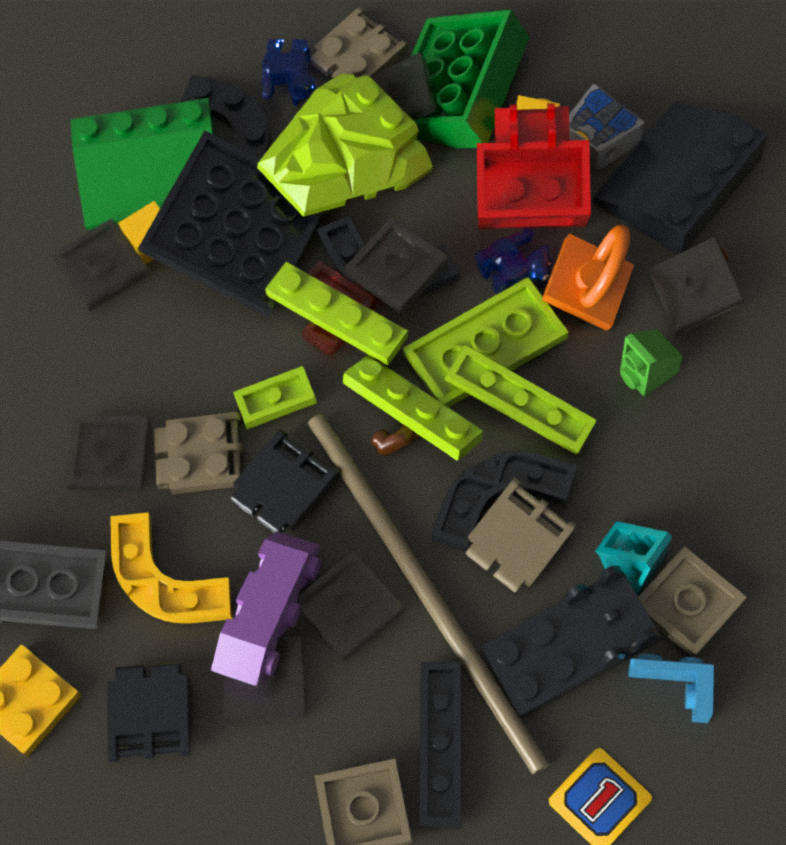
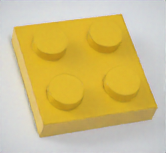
M22 644L0 667V734L25 756L29 757L82 695Z

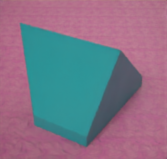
M616 521L595 552L599 555L604 569L611 566H620L635 593L639 596L667 557L672 536L666 531Z

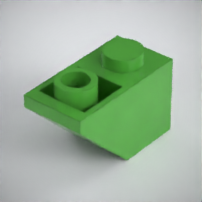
M658 329L631 333L625 337L620 374L629 388H636L645 397L679 372L682 355Z

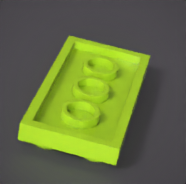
M529 277L405 346L403 352L432 397L449 408L470 396L467 392L444 380L464 344L508 370L513 371L567 340L569 332L548 303L542 301L543 296Z

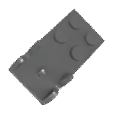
M0 541V625L2 621L97 629L107 557L106 550Z

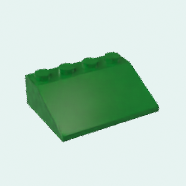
M512 10L426 19L392 99L416 123L419 130L417 139L456 149L477 148V143H488L495 126V108H502L530 38Z
M208 98L70 119L72 149L86 230L119 225L120 221L153 201L161 208L204 130L216 136L215 121Z

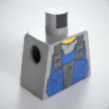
M595 84L589 88L569 114L570 141L589 140L590 166L594 170L602 169L636 147L642 140L644 122Z

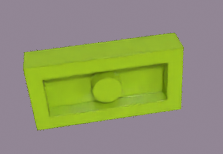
M303 366L233 392L247 429L317 403Z

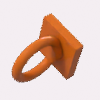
M622 224L615 226L608 232L599 247L569 234L564 239L542 301L608 331L613 326L634 264L625 260L631 240L629 228Z

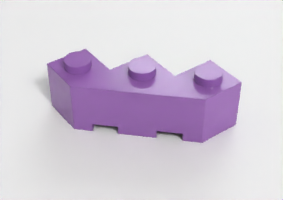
M277 531L264 540L258 552L261 558L259 568L255 573L249 571L236 599L238 604L236 615L233 620L227 618L220 632L211 671L257 686L268 675L272 676L274 674L280 653L275 651L278 637L288 628H293L297 623L301 610V605L296 603L299 590L311 580L315 581L321 567V559L317 558L320 545Z

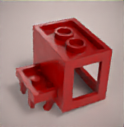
M547 103L546 109L517 110V104H510L509 108H495V143H477L479 230L586 227L591 216L589 140L570 141L569 106L555 107V103Z

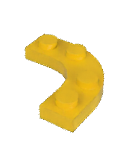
M149 512L111 516V555L114 572L125 593L140 609L163 621L181 624L227 620V618L233 619L231 581L229 577L181 581L162 574L156 567L153 557L152 518Z

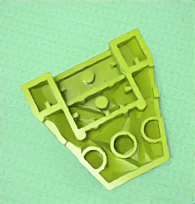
M341 73L312 93L307 102L258 162L257 168L304 217L345 206L347 199L363 195L365 200L376 197L377 191L394 187L395 191L404 190L431 173L433 165L426 148L417 140L419 130L416 123L370 76L356 78L353 74Z

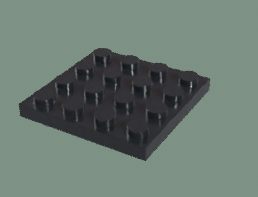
M204 130L140 243L138 251L269 317L277 301L267 296L265 288L285 262L296 266L323 212L303 217L257 168L258 162L261 160L260 158Z

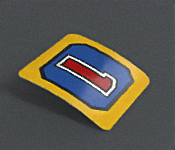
M601 748L595 749L549 798L550 806L591 845H611L652 801V795Z

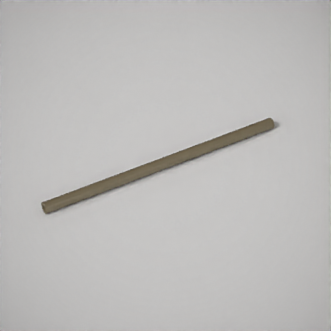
M318 414L308 422L309 427L334 466L341 471V477L532 775L542 772L550 765L543 752L325 415Z

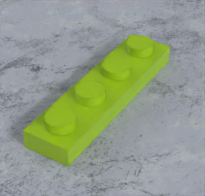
M285 262L265 288L268 297L386 365H389L408 339V331L288 262Z
M465 344L444 379L575 455L579 453L597 421Z
M367 355L344 372L343 384L455 460L459 461L482 441L483 430L370 355Z

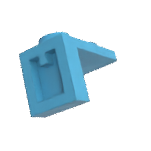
M642 654L638 656V659L630 660L628 667L629 677L693 682V684H686L685 709H692V722H709L713 714L714 665L703 664L704 661L702 659L694 657L680 658L679 662L662 661L661 656L654 654Z

